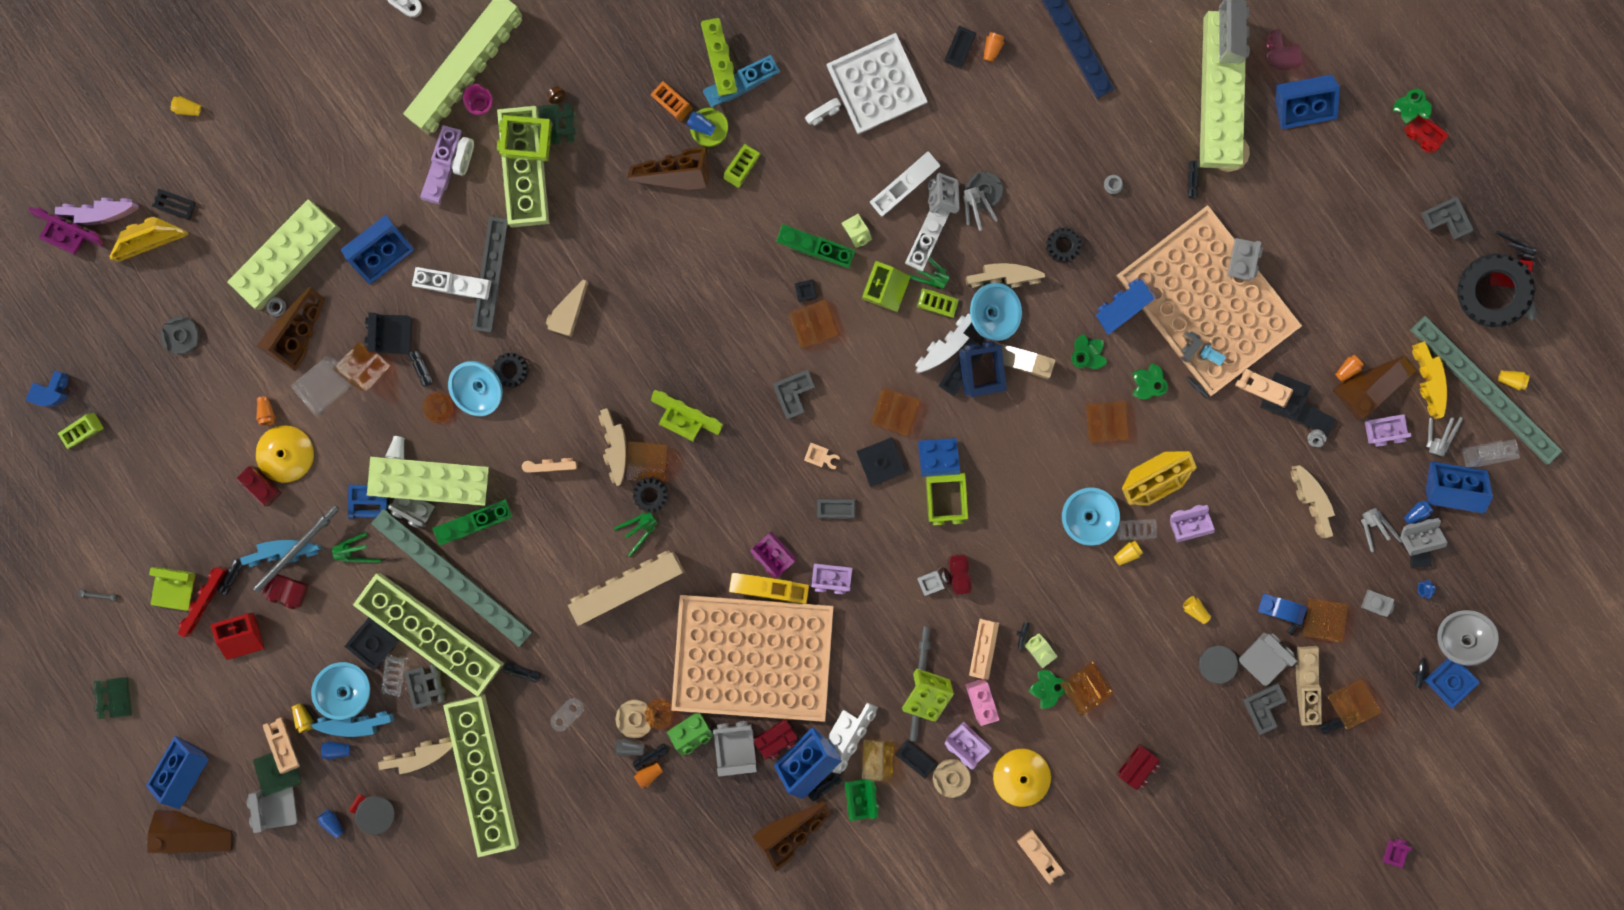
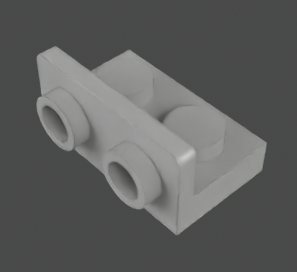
M938 173L928 183L930 212L935 213L938 208L956 214L960 209L958 180Z
M1238 238L1234 239L1227 277L1251 281L1257 276L1259 270L1257 260L1261 258L1263 247H1260L1261 241L1252 242Z
M395 498L393 504L388 507V509L392 510V515L400 519L403 516L409 520L408 524L416 528L419 526L425 527L436 506L425 500Z

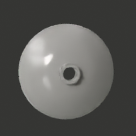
M1464 610L1452 613L1442 621L1438 629L1437 640L1442 653L1448 659L1460 665L1473 666L1481 664L1493 656L1498 646V632L1493 622L1485 615L1475 611ZM1464 641H1469L1471 644L1465 645Z

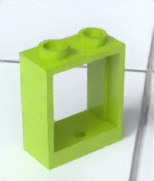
M503 115V121H499L501 140L497 141V151H500L499 154L502 157L549 161L552 122L550 119ZM509 123L540 125L539 152L508 150Z
M965 473L927 476L928 522H933V525H945L944 521L952 520V524L964 523V519H968ZM959 481L961 515L934 516L932 483Z

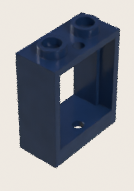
M994 341L983 342L982 346L970 344L966 345L965 349L959 350L964 395L976 397L1007 391L1002 345L996 344ZM993 352L996 381L974 385L971 356Z

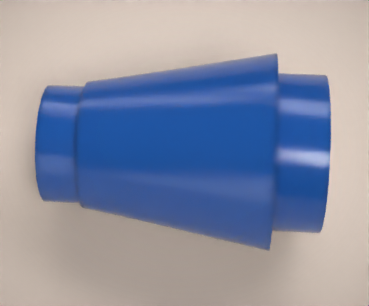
M693 111L686 123L690 127L689 129L709 136L712 135L716 128L700 112L696 113Z
M1422 500L1421 502L1418 501L1403 518L1408 524H1416L1430 517V514L1434 511L1425 500Z
M331 741L322 743V759L331 760L350 756V744Z
M327 809L318 816V824L335 838L344 832L334 811L331 812L330 809Z

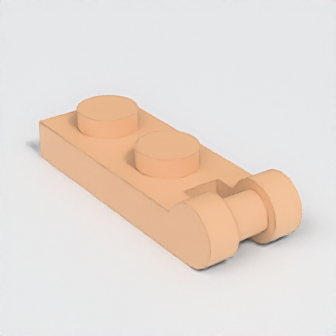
M1248 369L1241 373L1242 376L1240 380H1237L1236 387L1285 408L1293 392L1291 388ZM1249 378L1254 380L1251 386L1247 384Z
M563 458L558 463H554L553 459L542 460V464L525 461L522 464V469L529 473L578 469V462L573 461V458Z
M280 717L271 724H264L263 729L279 773L283 774L299 767L300 765L283 718ZM279 729V733L273 734L274 730Z
M1032 829L1017 840L1018 844L1049 885L1059 875L1061 877L1065 874ZM1052 865L1054 870L1048 873L1045 869Z

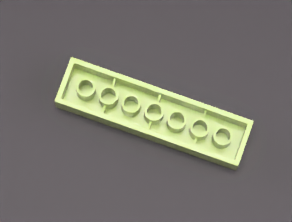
M509 0L491 1L403 113L413 124L428 135L438 129L441 119L443 117L446 118L450 114L452 105L461 100L463 91L474 83V77L478 72L481 73L486 68V62L490 57L493 58L497 54L500 44L505 43L509 39L511 30L520 25L522 14L518 7Z
M1208 11L1203 19L1200 167L1238 169L1243 164L1245 60L1243 63H1219V11Z
M382 573L374 575L353 604V606L477 697L482 695L504 665L502 661Z
M484 694L478 697L475 696L446 703L443 705L477 856L481 857L516 849L519 841L486 696Z

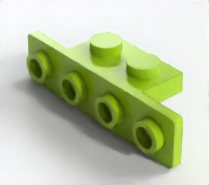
M720 19L704 20L701 22V27L718 95L734 94L737 92L733 74L734 67L729 58V47L725 42Z
M654 390L651 401L667 409L659 425L691 441H694L701 427L719 435L723 424L716 418H710L700 410L692 409L685 405L684 402L675 400L662 391Z

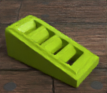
M744 144L724 172V179L740 188L761 153ZM744 152L753 157L752 160L744 156ZM740 159L743 160L744 162H746V163L748 164V166H746L745 164H743V163L740 162L739 160H740ZM737 166V167H739L740 169H742V170H744V171L741 172L740 170L736 169L735 167Z
M922 288L917 308L954 318L959 299ZM926 295L930 296L928 305L924 304ZM934 297L937 298L935 308L931 307ZM941 299L945 300L942 310L938 309ZM948 301L952 302L949 312L946 311Z
M90 413L60 431L58 435L68 450L104 428L96 414ZM68 432H70L71 436L73 437V442L69 437Z

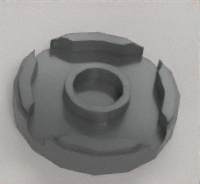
M990 172L974 174L968 180L965 190L979 187V191L983 190L991 208H994L1003 196L1001 180ZM980 198L981 202L976 203L977 209L987 210L985 204Z
M185 317L169 319L161 330L163 346L170 352L178 355H185L194 351L201 339L197 324Z
M1214 645L1208 647L1201 654L1198 667L1206 680L1222 684L1234 677L1237 672L1238 662L1236 655L1225 646Z
M367 797L357 807L355 813L356 824L363 832L369 835L383 833L391 826L394 820L393 806L384 797Z

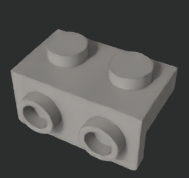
M1439 518L1427 519L1424 522L1408 524L1403 527L1400 539L1410 556L1447 546L1448 542L1439 528L1441 523Z

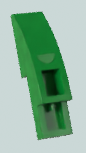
M784 224L781 225L775 242L799 253L845 268L850 267L855 253L854 249Z
M505 499L432 529L439 546L508 520L512 518V514Z

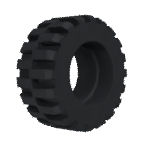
M1497 253L1484 255L1470 263L1462 273L1457 286L1458 302L1468 318L1477 324L1492 328L1504 327L1521 319L1530 309L1535 298L1534 277L1528 270V267L1516 257ZM1497 272L1507 275L1515 286L1513 300L1507 306L1500 309H1491L1484 306L1477 296L1479 281L1490 273Z

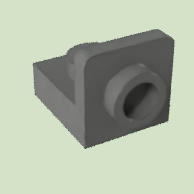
M1186 331L1182 335V337L1191 342V344L1187 343L1181 350L1183 355L1180 359L1186 363L1191 360L1203 343L1199 340L1200 336L1193 331L1190 333Z

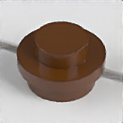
M554 86L547 92L548 101L551 104L562 102L565 96L564 89L559 86Z

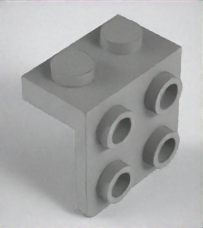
M1263 633L1239 658V662L1265 686L1287 665L1292 667L1297 662L1293 658L1295 654L1287 647L1284 649L1279 644L1281 642L1280 639L1273 633L1271 635Z
M292 786L258 790L248 794L247 807L251 811L249 824L253 828V833L262 832L268 828L294 825L298 822Z

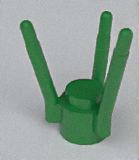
M930 256L928 261L938 271L934 270L930 274L917 269L918 273L930 278V280L907 274L911 276L910 279L941 289L945 287L949 279L946 269L938 265Z
M650 512L642 513L614 527L616 531L639 521V525L626 534L625 538H629L641 528L644 531L647 530L630 551L628 557H631L646 538L656 530L654 526L658 523Z
M368 533L339 542V545L332 547L335 561L342 560V563L382 562V559L349 558L352 552L366 549L367 545L351 548L348 544L366 537Z

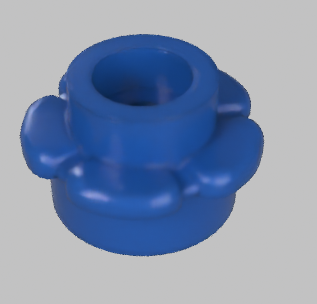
M1430 580L1419 583L1418 593L1421 597L1430 599L1435 594V585Z

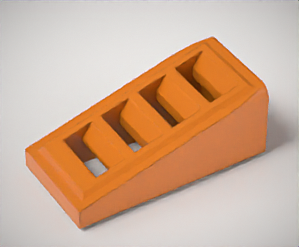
M664 81L651 93V96L679 122H682L693 109L686 100ZM665 90H668V91L664 94V96L660 99L659 96H660ZM671 95H673L672 98H671L667 103H665V101H666ZM677 100H679V102L673 108H670Z

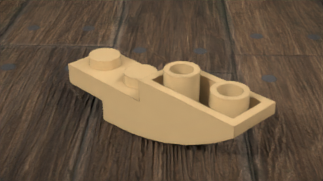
M989 264L983 266V273L967 276L965 280L966 285H971L972 288L981 287L985 282L1001 283L1002 279H1004L1006 286L1018 288L1022 286V283L1029 282L1030 285L1041 283V280L1045 278V273L1017 264Z
M606 408L600 410L601 415L598 417L601 426H605L607 431L604 434L608 445L611 444L612 447L605 449L606 454H603L606 465H610L612 472L609 473L612 484L616 483V486H621L627 467L626 437L623 425L615 426L610 410Z
M1300 465L1292 466L1291 477L1298 487V490H1296L1297 497L1300 501L1302 500V503L1311 504L1309 510L1312 517H1315L1316 533L1321 538L1333 536L1328 517L1335 514L1327 495L1307 470Z
M1317 646L1297 647L1296 685L1301 725L1321 724L1319 648Z
M451 737L439 739L438 743H432V740L420 742V746L415 748L416 754H414V751L402 753V757L395 758V754L383 756L384 760L378 762L379 770L398 767L399 774H404L423 768L441 758L453 748Z

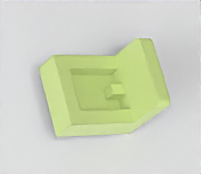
M859 214L842 222V226L855 248H859L872 240L869 230Z
M1037 634L1025 643V647L1042 668L1058 657L1040 634Z

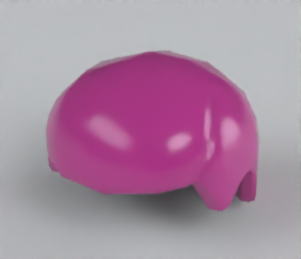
M474 84L464 90L463 103L470 113L484 115L492 108L493 98L488 89L481 87L479 84Z

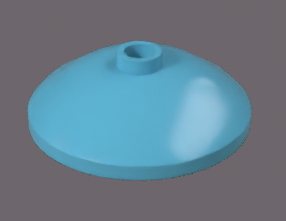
M991 283L981 287L975 293L970 306V316L974 328L981 336L993 341L1004 340L1012 336L1018 329L1022 318L1021 303L1016 293L1010 287L1001 283Z
M466 361L456 366L449 376L448 389L450 396L462 411L474 416H485L492 413L500 405L503 396L502 385L496 373L487 365L477 361Z
M1083 488L1074 492L1066 500L1062 510V523L1065 531L1073 540L1084 545H1098L1106 542L1114 535L1120 522V512L1116 501L1110 494L1098 488ZM1087 513L1092 514L1091 520L1086 519Z
M347 662L331 664L316 676L311 690L312 701L316 709L329 719L346 720L352 718L364 709L369 700L370 683L368 677L354 664ZM347 691V695L342 697L341 693Z

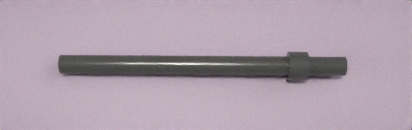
M334 504L325 515L322 514L317 519V523L253 587L254 591L259 593L323 527L326 528L331 522L330 520L340 510L339 507Z
M923 626L922 640L919 641L920 657L918 669L926 671L927 654L931 646V642H929L931 627ZM912 715L910 741L917 742L920 721V717Z

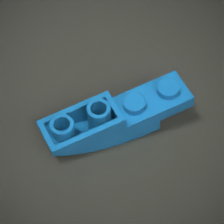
M769 55L738 70L734 74L737 87L736 93L719 96L715 83L703 89V94L711 108L754 89L778 74L780 70L772 56Z
M277 540L257 544L258 552L241 557L242 565L249 564V567L260 565V561L267 559L269 562L279 559V555L282 558L299 540ZM308 542L288 563L300 560L299 556L302 555L307 557L315 556L318 554V550H322L323 547L322 545Z
M387 711L375 713L376 717L368 718V715L356 718L357 721L355 716L346 720H333L322 717L317 719V723L312 724V728L336 736H366L377 733V725L390 723L395 718L393 713L387 714Z

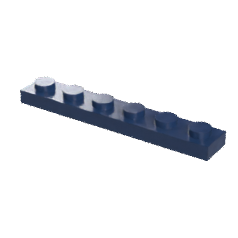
M1041 0L1096 100L1113 91L1114 88L1066 1Z

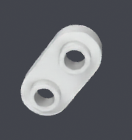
M387 0L393 7L408 17H418L422 12V4L419 0ZM411 6H416L414 11H410Z
M838 98L830 100L805 117L807 123L814 126L818 125L824 120L823 117L826 115L832 116L839 112L841 103Z
M466 137L458 141L456 156L451 163L453 173L464 176L467 172L474 149L473 139Z

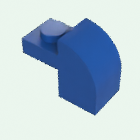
M54 371L48 387L43 384L32 383L26 401L45 407H55L62 404L69 396L62 393V390L67 387L69 375L64 372Z
M1263 594L1258 612L1302 625L1307 606Z

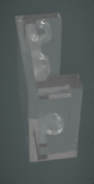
M325 357L291 385V388L314 416L322 415L325 412L324 409L346 391L354 388L352 378L347 373L343 374L339 369L341 365L335 358Z
M1501 440L1462 448L1466 467L1486 466L1520 458L1516 440L1504 442Z

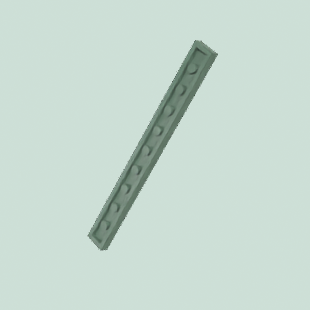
M1423 316L1410 329L1421 342L1425 341L1428 349L1436 357L1440 356L1441 362L1546 465L1550 464L1562 452L1426 316Z
M383 509L371 523L518 647L532 633L530 629L387 510Z

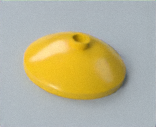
M282 425L271 428L263 434L256 447L258 467L266 477L276 482L288 483L302 478L311 468L314 459V449L311 440L302 430L293 426ZM280 450H283L284 452L283 457H280L278 455Z
M1014 749L1004 754L998 760L993 772V782L997 793L1004 801L1014 806L1026 807L1036 804L1046 795L1051 783V773L1047 762L1038 753L1029 749ZM1022 776L1027 777V781L1024 783L1020 782Z

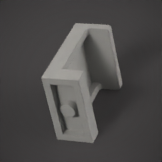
M747 721L736 722L735 726H728V723L717 724V728H713L718 776L757 772L752 724H748Z

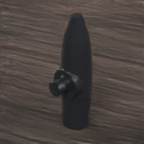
M1190 376L1186 377L1197 392L1206 399L1210 396L1197 380Z
M1306 610V613H1305L1303 622H1304V620L1306 619V617H1307V615H1308V612H1309L1308 610ZM1292 623L1286 632L1293 635L1297 629H1303L1304 626Z
M1023 622L1022 630L1020 632L1017 631L1016 635H1019L1018 651L1023 649L1027 640L1030 625L1028 622Z
M1425 658L1421 659L1417 671L1413 672V675L1416 677L1415 687L1422 688L1426 668Z

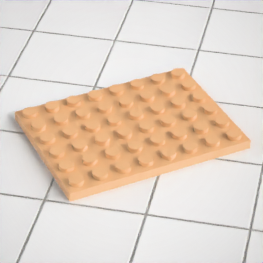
M1207 205L1116 276L1127 290L1130 288L1128 284L1134 279L1141 280L1144 278L1156 293L1157 297L1142 308V310L1179 357L1183 355L1181 353L1183 347L1187 343L1191 344L1182 335L1186 331L1189 333L1193 331L1200 336L1199 340L1203 343L1191 360L1187 363L1183 361V363L1207 393L1212 396L1302 325L1259 270L1257 276L1251 281L1227 277L1234 238ZM1205 344L1207 346L1211 345L1212 349L1226 355L1225 360L1220 366L1207 358L1203 359L1199 354Z
M680 595L671 711L825 722L833 606Z

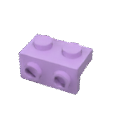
M1404 414L1365 421L1368 443H1375L1376 447L1387 445L1389 440H1394V443L1405 442L1406 437H1412L1411 433L1407 431Z
M1197 505L1186 511L1178 510L1171 515L1170 525L1177 542L1214 533L1215 529L1208 513V505Z
M814 563L811 587H815V591L826 592L827 589H833L836 594H846V591H850L852 568Z
M965 722L961 723L945 741L948 750L955 753L961 759V762L972 770L991 750V747Z

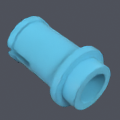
M1205 344L1199 354L1203 359L1207 358L1220 366L1225 360L1226 355L1212 349L1211 345L1207 346Z

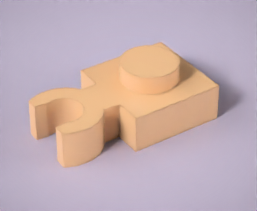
M810 443L804 461L822 467L823 463H827L829 468L836 469V466H833L830 461L832 458L839 460L840 457L835 454L829 456L827 455L829 449Z

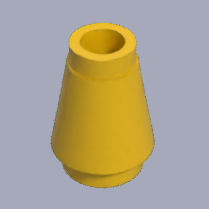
M174 96L171 102V111L177 115L199 116L201 105L182 96Z
M1501 370L1498 381L1517 390H1525L1529 381V375H1526L1525 372Z
M1133 541L1127 543L1113 557L1118 565L1121 566L1140 558L1143 551L1137 542Z
M1191 596L1184 602L1183 608L1187 614L1202 624L1210 620L1211 615L1199 598Z
M303 703L292 706L296 730L299 733H304L313 729L312 724L314 721L303 706Z

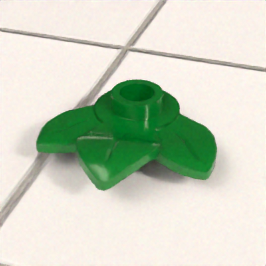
M1412 89L1405 97L1399 98L1395 102L1393 111L1401 112L1404 123L1409 124L1418 115L1424 119H1429L1432 107L1430 102L1426 100L1423 90ZM1413 96H1419L1417 99H1412Z
M1084 334L1079 336L1074 342L1075 351L1071 356L1072 364L1077 368L1087 366L1091 369H1098L1103 367L1107 363V360L1100 355L1104 341L1100 339L1088 341ZM1079 355L1084 357L1083 362L1077 360Z
M1152 363L1148 371L1137 370L1133 372V378L1138 387L1132 394L1136 398L1147 400L1153 395L1162 396L1167 392L1168 384L1163 379V371L1158 365ZM1157 383L1162 385L1159 390L1155 389Z
M1041 670L1037 672L1040 681L1035 682L1028 691L1033 696L1041 698V709H1047L1056 705L1058 698L1066 693L1067 684L1063 679L1056 678L1051 671ZM1056 684L1061 686L1059 691L1054 690Z

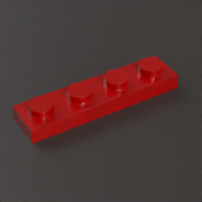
M220 566L211 570L208 575L209 581L200 588L198 592L200 596L188 609L190 613L187 618L180 622L178 635L185 638L192 634L215 595L218 586L222 583V579L228 569Z

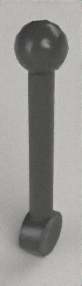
M79 590L77 593L80 598L89 596L110 599L111 601L118 599L116 594L88 593L85 590Z

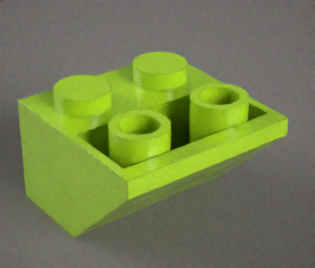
M875 261L862 300L898 312L911 276L894 267Z

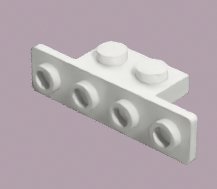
M867 703L859 718L845 710L842 711L827 738L835 747L842 760L832 772L841 774L846 769L850 756L855 753L858 742L866 734L867 726L876 716L877 706Z

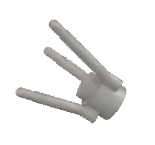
M979 187L964 191L965 196H963L965 202L967 225H970V204L973 207L978 229L982 231L976 203L981 202L980 198L995 222L998 221L985 198L983 190L979 191Z
M1462 417L1458 419L1449 435L1454 418H1450L1443 438H1435L1434 441H1432L1433 418H1429L1428 442L1426 447L1430 448L1429 453L1444 456L1445 452L1447 453L1448 447L1463 420Z
M1376 507L1362 514L1364 519L1361 522L1364 526L1371 552H1374L1368 524L1371 527L1377 525L1389 541L1391 538L1381 524L1382 522L1399 542H1402L1400 536Z

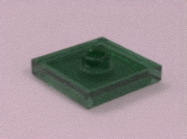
M273 753L253 759L263 797L302 784L298 768L283 774L279 773Z

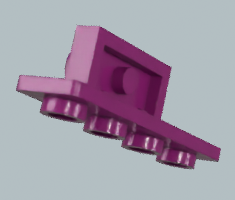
M29 207L28 209L32 216L47 222L39 236L41 241L75 256L84 240L101 247L104 244L99 234L93 231L86 232L78 224L72 223L70 225L58 215L50 216L47 211L40 207H37V209Z

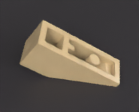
M582 280L553 310L552 315H548L546 325L549 331L572 337L588 286L586 280Z
M999 343V345H1002L1004 366L1044 379L1050 378L1055 359Z

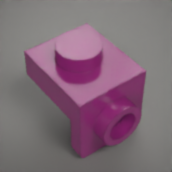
M1396 838L1395 841L1388 839L1382 861L1403 868L1407 852L1412 851V847L1407 845L1405 840Z

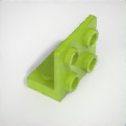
M151 567L149 575L155 576L151 605L188 611L191 605L196 573Z
M916 669L913 673L916 686L903 705L902 710L936 722L954 695L950 679Z

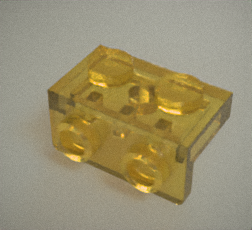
M863 740L862 779L885 781L892 778L893 741Z

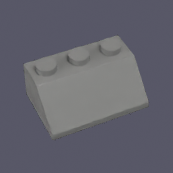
M1223 0L1219 6V63H1243L1249 56L1250 48L1247 45L1249 26H1246V19L1249 18V7H1246V0Z

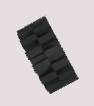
M1060 227L1054 230L1046 241V250H1048V255L1052 257L1051 259L1057 260L1059 263H1067L1076 258L1082 247V239L1078 236L1079 233L1067 227ZM1060 238H1067L1071 242V248L1068 252L1058 250L1057 241Z
M510 352L499 355L498 359L494 361V366L492 365V369L498 376L501 385L505 387H518L528 377V364L518 354ZM507 363H514L517 366L518 371L514 377L509 378L504 375L503 368Z
M650 476V478L644 477L643 480L638 481L634 488V504L639 506V510L643 509L646 513L648 511H651V513H654L656 510L657 512L660 511L667 502V486L665 487V483L661 482L658 477L657 479L654 476ZM654 488L658 493V498L655 501H647L643 496L645 489Z

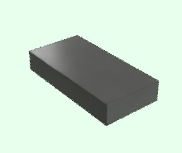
M817 499V518H855V499Z

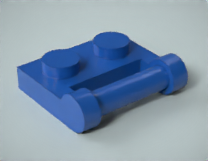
M348 485V519H355L356 517L376 518L383 509L388 511V497L367 496L368 485ZM355 504L381 505L380 510H356Z

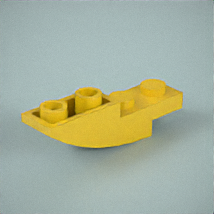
M1420 342L1412 345V354L1421 366L1420 373L1422 377L1426 379L1425 382L1420 383V393L1424 399L1426 398L1429 414L1434 419L1442 418L1445 414L1447 402V384L1440 356L1432 358L1426 342Z
M732 573L729 592L801 604L807 603L809 585L738 573Z

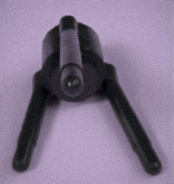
M1496 231V234L1516 243L1508 242L1507 246L1516 249L1515 255L1518 256L1517 259L1532 261L1534 259L1536 247L1530 246L1529 243L1522 242L1501 231Z

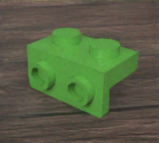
M698 712L667 731L675 749L682 756L692 753L695 748L701 744L708 743L714 737L704 717Z

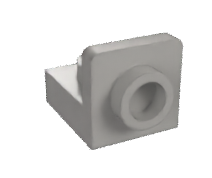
M944 567L917 578L924 596L950 585V576Z
M1367 590L1361 608L1388 617L1393 612L1395 604L1393 603V598Z

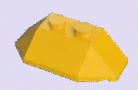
M155 217L147 218L144 220V223L139 225L131 224L126 227V230L120 232L110 254V259L120 262L188 236V231Z
M1189 451L1163 452L1132 469L1122 487L1128 504L1149 506L1182 488L1192 471H1195L1197 468L1192 454Z

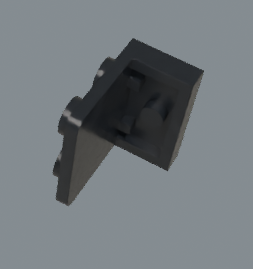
M369 312L368 317L365 319L368 336H365L364 345L367 351L371 353L409 354L411 351L412 318L407 315H380Z

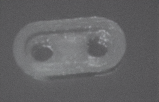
M578 698L567 700L551 717L550 724L552 728L556 731L566 730L582 714L584 710L583 702ZM575 705L577 710L571 711L570 706ZM557 719H562L563 725H558Z

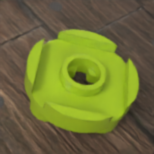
M713 108L699 110L698 112L715 125L716 128L711 136L690 129L693 139L700 146L715 147L721 144L726 139L728 133L726 117Z

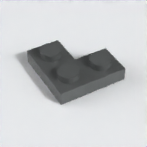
M1458 196L1421 213L1428 230L1446 223L1453 239L1474 231Z
M808 370L772 384L787 420L805 413L798 394L815 388Z
M1278 683L1242 699L1259 735L1277 727L1269 709L1286 702Z

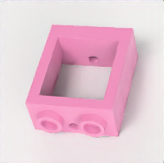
M984 679L965 684L976 720L980 726L999 721L988 683Z

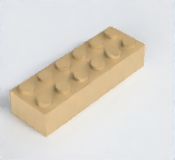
M667 550L657 555L658 560L653 562L652 559H649L640 564V569L636 570L634 567L623 572L624 577L619 579L616 576L606 581V586L601 587V585H598L588 590L589 595L587 596L580 594L570 599L572 603L568 607L577 625L579 626L684 573L685 571L675 551L670 553Z

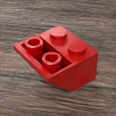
M254 612L210 625L215 643L226 660L265 649Z

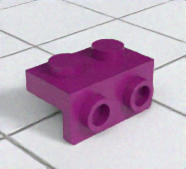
M772 531L750 550L755 560L759 561L765 567L766 572L775 579L797 560Z

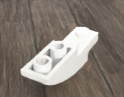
M929 151L926 152L870 201L871 205L883 216L941 165Z
M938 208L935 213L929 211L905 264L923 271L947 220L949 211Z
M415 267L412 286L488 300L492 281Z
M969 313L966 317L962 315L956 323L958 328L955 332L950 331L945 337L946 344L941 340H938L937 343L934 341L927 349L929 354L926 358L921 357L915 365L918 367L915 372L919 374L940 365L964 345L969 337L963 333L972 322Z

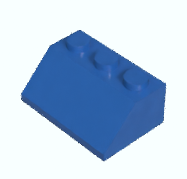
M1332 74L1276 85L1275 102L1281 129L1338 119L1340 86Z
M387 215L341 249L346 260L369 285L415 250Z
M1144 278L1141 280L1134 279L1128 284L1130 288L1127 291L1123 292L1120 290L1113 296V302L1110 304L1105 302L1098 308L1099 312L1096 316L1108 335L1157 297Z
M1431 461L1426 485L1428 504L1479 513L1486 512L1493 498L1487 470Z
M812 727L774 767L788 794L804 799L842 760L835 747Z
M174 736L146 787L160 804L180 809L187 800L192 787L196 784L200 773L206 767L209 758L202 750Z

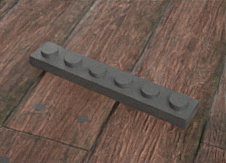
M489 216L480 279L492 282L488 300L479 298L476 300L472 327L474 331L493 332L508 232V220L505 218Z

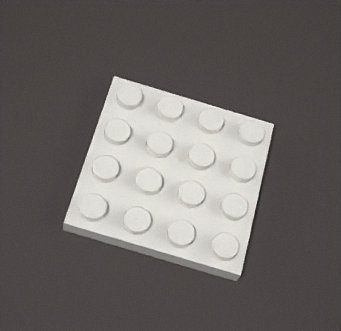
M896 33L826 64L857 134H861L927 104L926 97Z

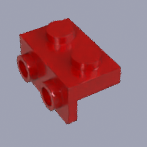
M1419 115L1403 128L1408 138L1416 140L1425 152L1431 154L1438 151L1439 146L1449 136L1433 121L1424 119Z

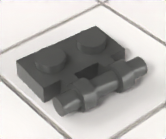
M434 664L430 665L431 673L426 674L424 667L404 672L413 709L432 705V696L436 695L439 703L446 701L444 694L446 690L442 686L440 678L442 676L441 670H438V667ZM429 679H433L435 690L430 691Z

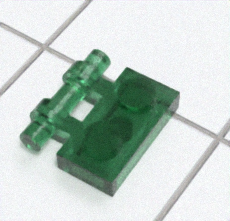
M558 104L539 106V117L541 119H550L552 122L550 145L561 144V136H567V143H574L576 128L573 126V118L575 116L574 111H572V104H564V111L559 112ZM560 119H565L566 128H560Z
M128 677L107 679V687H102V680L94 681L92 692L95 695L96 706H94V712H97V719H105V711L108 710L110 711V718L132 715ZM103 693H108L109 704L104 705Z

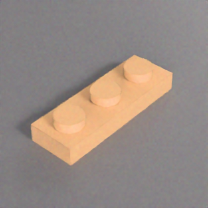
M984 619L979 620L969 676L989 680L999 627L998 622Z

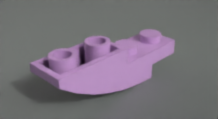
M442 126L431 158L432 164L420 196L421 200L440 205L444 190H447L453 171L451 163L456 156V146L461 138V130Z
M101 198V201H94V206L82 205L81 208H77L73 204H62V207H55V215L74 218V223L78 225H99L124 218L138 210L139 205L133 203L132 199L121 198L120 202L113 201L112 198Z

